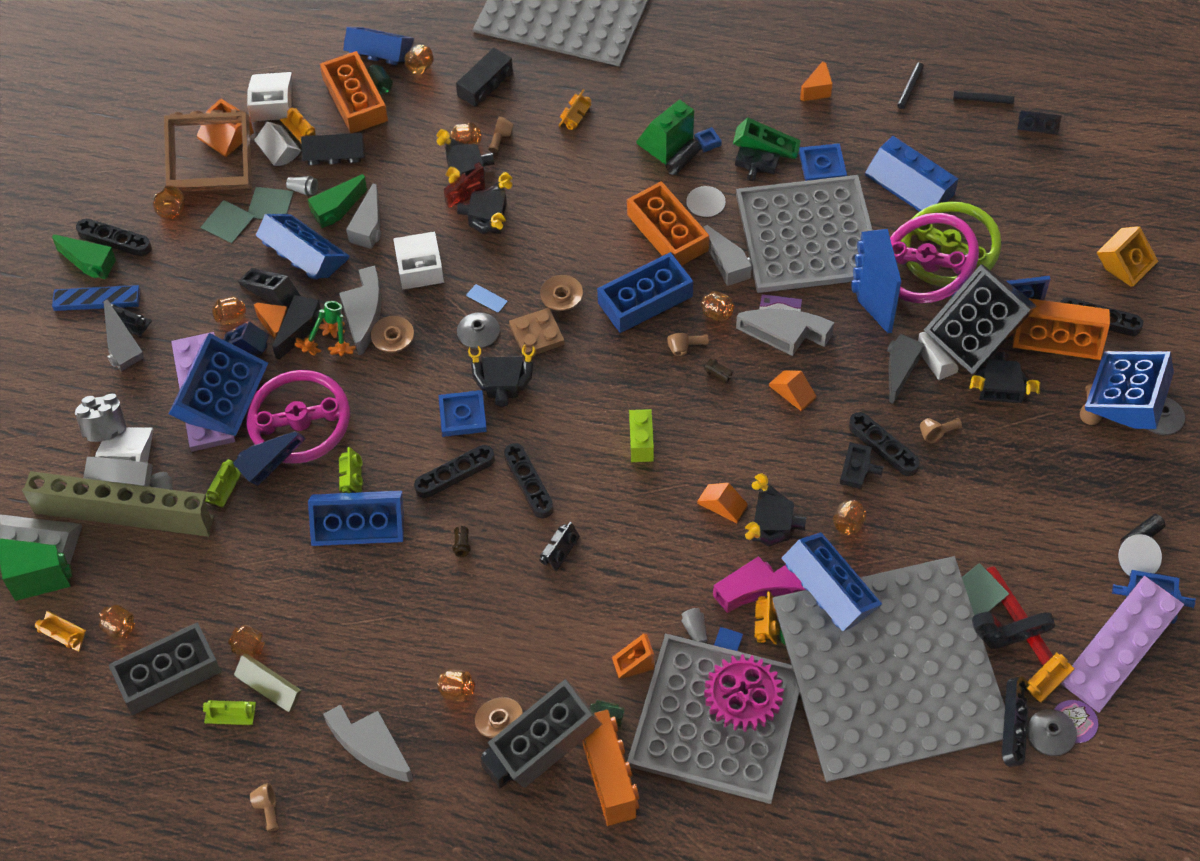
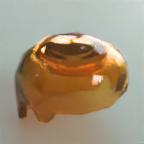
M165 186L161 192H156L152 205L155 213L160 217L172 219L183 212L185 200L180 189L175 186Z

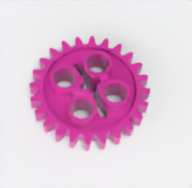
M741 654L740 661L731 656V663L723 659L722 667L715 665V673L709 672V680L705 681V688L707 689L704 690V697H707L705 705L711 706L710 715L717 713L716 721L719 722L724 719V727L732 723L734 724V731L740 725L743 727L744 732L747 731V727L750 725L756 731L757 723L765 727L766 719L773 721V713L779 714L780 707L778 705L783 703L781 696H783L784 689L780 688L782 680H776L778 672L770 673L771 664L763 667V659L756 663L752 655L749 661H747L744 655ZM755 677L757 681L751 682L746 678ZM729 682L732 683L734 686L731 688H727L723 686V684ZM761 698L765 702L756 703L754 699ZM733 704H738L741 706V708L735 710L732 709L730 706Z

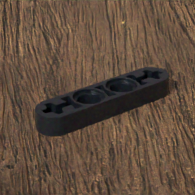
M88 218L81 219L76 224L77 233L82 239L137 256H145L151 252V243L148 237ZM102 232H110L106 237L99 236ZM122 237L128 238V240L124 243L118 242V240Z
M1064 298L1060 301V303L1109 309L1110 316L1117 320L1115 323H1110L1109 331L1136 336L1142 330L1143 320L1136 314L1074 298Z
M856 412L851 415L849 429L866 445L872 447V450L904 476H913L918 472L920 461L915 454L865 413ZM861 421L863 422V425H862V424L855 425V422H857V423H860ZM877 433L882 439L874 441L870 438V435ZM894 447L898 450V453L891 455L887 453L886 449ZM905 463H906V464L912 463V464H913V467L910 466V465H909L908 467H906V466H905Z
M509 444L504 451L505 460L531 510L538 518L544 519L551 516L553 513L552 500L527 453L520 444ZM512 452L518 454L519 462H516L514 455H511ZM521 468H527L530 470V473L521 476L518 474V471ZM531 485H536L540 489L536 493H530L527 491V488ZM541 498L543 506H546L547 509L543 510L539 507L538 499Z
M488 445L478 446L419 476L414 483L416 494L421 498L431 497L490 467L495 459L493 449ZM481 454H484L485 456H488V458L485 459L484 457H481L480 455H481ZM464 462L471 465L468 470H460L458 467ZM446 472L451 477L448 480H440L439 475ZM425 484L426 486H429V488L425 489L424 487H421V485Z
M1023 676L1010 678L1007 681L1002 758L1008 767L1023 765L1025 761L1029 691L1027 687L1029 685Z

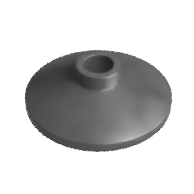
M486 313L469 314L460 321L457 327V335L460 342L472 349H478V346L481 349L491 346L496 342L500 334L498 321Z
M1166 397L1162 410L1166 413H1161L1157 429H1148L1158 435L1175 434L1183 427L1185 422V413L1182 407L1174 400Z
M1046 709L1039 711L1031 717L1027 725V737L1030 744L1044 755H1063L1070 751L1076 742L1077 731L1073 721L1066 714L1058 710ZM1049 727H1055L1057 732H1051Z

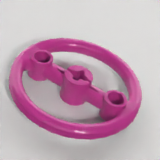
M930 213L918 216L900 226L890 237L898 264H905L911 261L920 263L927 272H934L940 267H946L959 274L950 284L932 292L916 293L900 287L899 298L905 301L923 304L945 299L961 288L977 266L979 247L976 236L967 223L954 215ZM934 223L947 224L962 232L968 242L969 251L967 255L960 251L944 254L939 253L936 247L930 243L923 244L918 249L907 247L901 240L908 233L921 226Z
M311 370L289 371L270 379L255 393L247 410L246 424L254 445L265 442L260 434L269 435L277 427L290 425L293 430L303 431L309 427L311 420L325 418L328 421H335L339 418L335 430L326 441L307 451L292 452L283 461L284 463H303L325 455L340 442L349 425L350 407L343 389L329 376ZM294 381L316 382L328 388L336 397L325 398L320 405L306 407L303 402L294 401L282 413L272 415L267 411L258 413L262 402L272 391Z

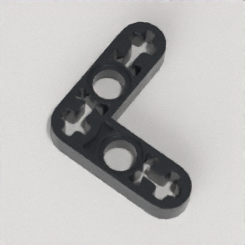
M991 612L978 613L971 619L975 632L991 649L1002 648L1055 628L1053 616L1049 612L1039 613L1005 626Z

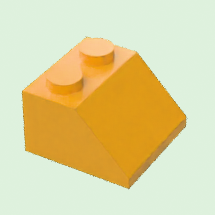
M1141 227L1121 228L1097 252L1104 268L1129 286H1134L1158 262Z

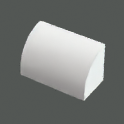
M266 122L254 140L274 166H281L291 162L301 152L284 128L271 122Z
M926 332L919 333L918 342L924 344L922 357L936 378L941 380L958 373V366L950 354Z

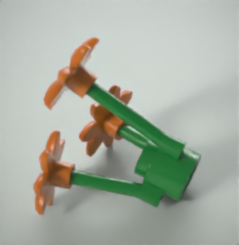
M327 301L324 309L319 311V317L309 338H305L304 341L296 338L297 343H295V346L302 348L303 353L308 351L313 356L316 353H321V350L316 348L318 344L314 343L313 339L318 329H322L323 336L331 333V336L336 338L338 333L339 341L335 343V347H328L331 355L339 353V356L342 357L344 353L353 354L356 346H349L350 343H346L343 337L345 322H342V305L336 301Z

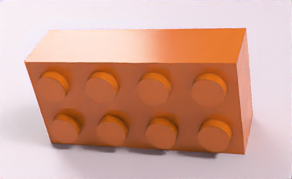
M357 51L320 63L323 81L350 133H356L388 121L385 103Z
M662 181L627 199L628 217L662 256L671 252L682 266L709 251V234Z
M1028 298L1037 307L1013 333V348L1101 360L1110 326L1109 309Z
M608 710L594 713L602 725L582 741L606 824L610 826L636 818V809H639V794L636 785H632V772L629 762H625L623 742L621 739L618 740L615 717L610 718Z

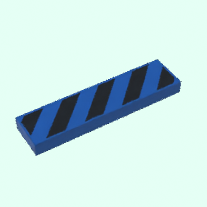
M139 285L54 289L52 308L54 311L104 308L105 300H108L111 305L114 304L120 308L139 307L140 287Z

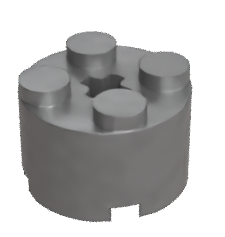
M108 394L97 398L87 396L81 400L82 404L75 410L81 435L83 438L87 437L88 441L100 442L112 438L111 434L118 431L119 435L126 428L120 401L117 399L116 394Z

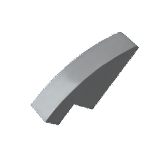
M375 265L358 270L362 287L339 293L358 355L363 354L371 342V330L375 323L379 321L381 313V293Z
M759 309L741 312L737 315L736 329L791 356L794 355L805 338L825 347L833 335L834 322L810 313L787 309Z
M341 705L323 714L326 724L335 738L357 760L386 776L406 782L413 780L410 768L378 711L353 724L350 723Z

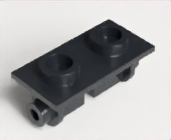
M1021 110L1019 112L1017 129L1058 134L1062 115Z
M114 304L111 305L131 334L141 337L152 322L151 319L145 318L143 315L127 311Z
M569 522L568 525L563 524L559 526L551 539L555 545L548 544L540 554L541 558L539 561L544 565L550 563L556 572L580 537L572 522Z

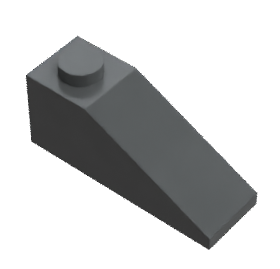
M899 334L896 341H891L887 350L890 353L888 361L889 402L894 404L920 360L924 347L923 343Z

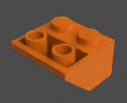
M220 99L206 113H211L212 110H222L223 113L231 112L233 109L237 111L239 109ZM250 119V136H251V135L254 133V130H253V126H252L251 119ZM242 123L201 125L197 139L227 157L242 144Z

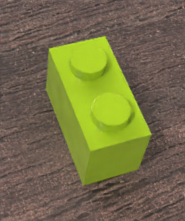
M652 409L629 410L631 462L654 461Z

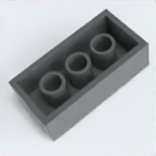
M198 622L108 665L132 715L221 673Z
M564 679L487 743L513 780L525 788L600 727L602 723L576 688Z

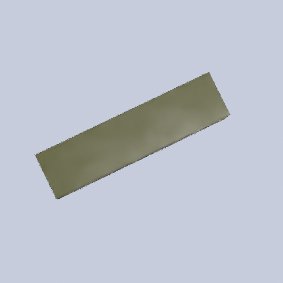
M30 471L25 487L22 489L34 514L207 537L210 536V529L214 516L209 514L205 504L206 495L200 493ZM42 479L45 483L38 489L34 480ZM104 487L109 488L111 490V493L104 489ZM125 490L131 491L133 493V496H131V494L126 492ZM147 493L153 494L155 496V500L152 496L148 495ZM169 496H174V497H176L177 500H178L177 503L175 502V500H174L173 498H171V497H169ZM191 499H196V500H198V501L200 502V505H199L198 508H197L198 504H197L195 501L191 500Z

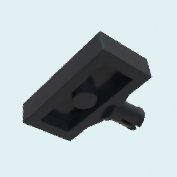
M740 146L735 159V166L750 170L747 178L751 180L752 177V181H754L758 172L775 174L780 155Z
M849 443L840 478L841 485L862 489L864 478L868 475V472L882 476L884 466L870 464L872 447Z

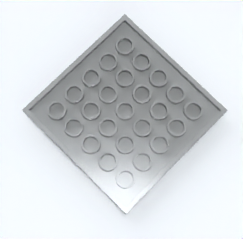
M858 175L736 189V198L748 253L753 263L752 271L757 293L846 283L854 280L853 268L856 267L855 255L858 254L857 241L861 239V232L873 231Z
M665 633L627 762H629L630 767L771 804L799 696V689L792 665L754 656V662L756 663L763 659V667L771 664L770 673L778 672L776 680H782L780 688L784 689L783 696H781L783 703L778 705L780 707L779 714L773 713V721L766 719L765 727L757 723L756 731L750 725L747 727V731L744 732L743 727L739 725L738 729L734 731V724L730 723L729 726L724 727V719L717 722V713L710 715L711 706L705 705L707 697H704V690L707 689L705 688V681L709 680V672L715 673V665L722 667L723 659L731 663V656H734L737 661H740L741 654H743L745 660L749 661L752 655ZM755 677L746 678L751 682L757 681ZM729 682L723 684V686L727 688H731L734 686L732 683ZM761 698L754 699L756 703L765 702ZM733 704L730 706L732 709L735 710L741 708V706L738 704Z

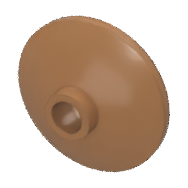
M556 275L543 283L540 296L543 303L550 309L566 311L580 303L583 297V288L580 282L571 276Z
M400 316L384 317L377 321L371 330V340L374 346L388 353L404 350L411 344L414 338L412 324Z
M501 697L492 699L483 704L475 715L476 728L482 735L494 738L523 714L522 708L518 702L511 698Z

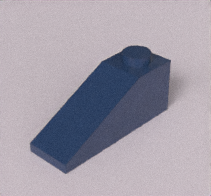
M294 431L251 446L240 452L233 464L249 482L259 486L306 438Z

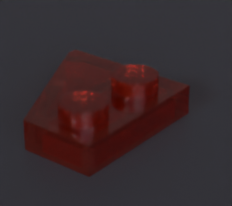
M480 162L474 165L476 169L468 176L462 174L455 182L444 189L445 203L448 208L458 205V202L470 200L471 194L474 191L485 189L484 171Z

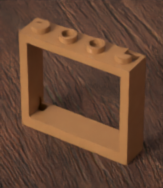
M233 109L231 112L223 113L222 110H212L211 113L205 114L201 111H192L190 114L184 115L181 112L164 115L167 190L170 192L252 188L250 119L246 112ZM242 123L244 176L176 180L175 126Z

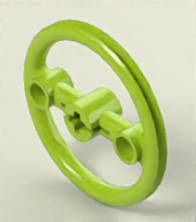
M942 202L921 210L913 217L945 212H960L975 217L986 226L992 241L989 253H986L983 247L978 246L980 259H978L975 270L981 264L991 270L997 262L1001 251L1000 231L993 218L982 209L963 202ZM927 224L914 229L901 240L907 247L911 248V238L913 235H916L920 241L930 240L940 245L941 253L944 254L960 251L967 255L969 251L968 245L961 242V234L957 230L948 229L942 232L934 228L933 224ZM908 261L906 263L909 270L915 276L933 285L945 287L958 277L940 276L927 272L917 262Z

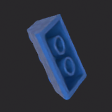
M347 27L343 50L349 51V53L357 51L360 57L361 54L368 55L367 59L379 61V58L386 59V63L397 65L398 62L405 61L414 38L364 27Z

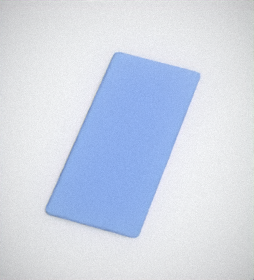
M477 284L466 295L496 312H499L507 303V300Z

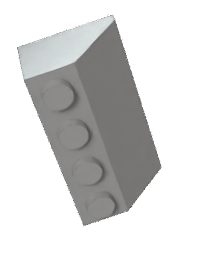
M0 515V539L56 545L60 553L64 552L67 564L71 563L82 529L81 524Z

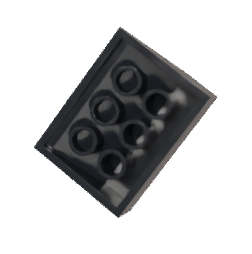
M981 264L924 331L971 374H974L990 360L1037 306L1022 292Z

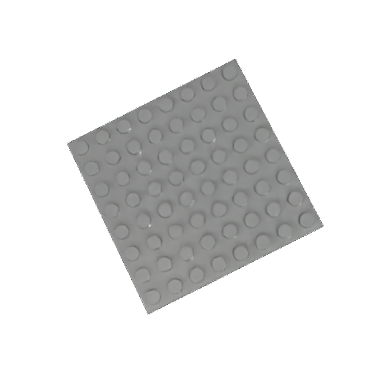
M487 0L473 28V32L620 66L648 0Z
M955 556L860 577L882 605L857 625L845 631L834 625L829 614L818 606L814 596L807 590L773 597L777 617L826 782L1003 740L1005 705L984 642L974 630L971 620L974 613Z

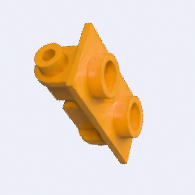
M584 89L579 96L575 94L569 102L571 108L568 109L566 107L560 115V118L563 120L559 127L564 123L570 130L577 128L579 122L591 107V99L582 96Z
M296 108L288 109L287 118L280 119L300 143L301 136L316 135L315 128L306 119L303 120V116Z
M770 591L767 592V597L760 596L756 601L755 617L756 619L763 618V620L755 621L754 637L757 638L759 643H764L766 639H770L775 645L777 644V635L780 634V627L773 603L774 596Z
M46 611L43 620L39 619L35 623L37 632L50 636L65 644L67 648L80 651L86 630L50 611Z
M1056 653L1028 681L1029 686L1027 690L1042 703L1075 668L1068 663V660L1062 654Z

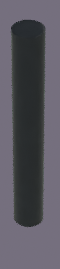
M921 62L916 64L897 104L899 109L905 108L924 67Z
M954 91L953 99L1014 104V96Z

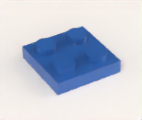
M840 143L799 148L805 181L847 176Z
M482 390L438 395L442 437L487 432Z

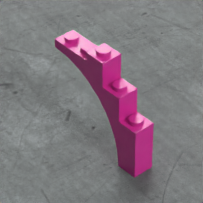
M758 556L716 583L713 588V597L728 613L744 604L757 601L760 596L767 597V592L769 591L774 597L804 591L805 589L798 577L790 572L786 565L773 573L770 564L763 562Z

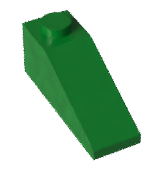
M747 117L737 126L733 145L779 154L780 157L796 159L801 140Z
M361 174L308 199L310 212L321 229L341 220L367 191L365 176Z
M53 234L52 239L56 249L86 275L93 278L107 279L116 261L111 247Z

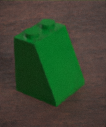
M679 99L648 125L636 141V144L666 165L690 139H694V109Z
M0 539L2 580L15 601L71 587L70 578L73 577L71 565L67 564L64 552L60 553L56 545Z

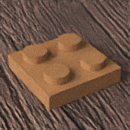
M550 308L509 321V326L521 352L522 347L526 345L527 355L532 353L533 346L536 348V354L565 345L564 338Z

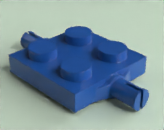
M1132 570L1127 587L1115 584L1112 587V594L1123 595L1127 598L1140 580L1146 576L1182 602L1185 607H1195V598L1181 596L1179 590L1180 578ZM1177 615L1171 621L1172 624H1175L1177 620Z

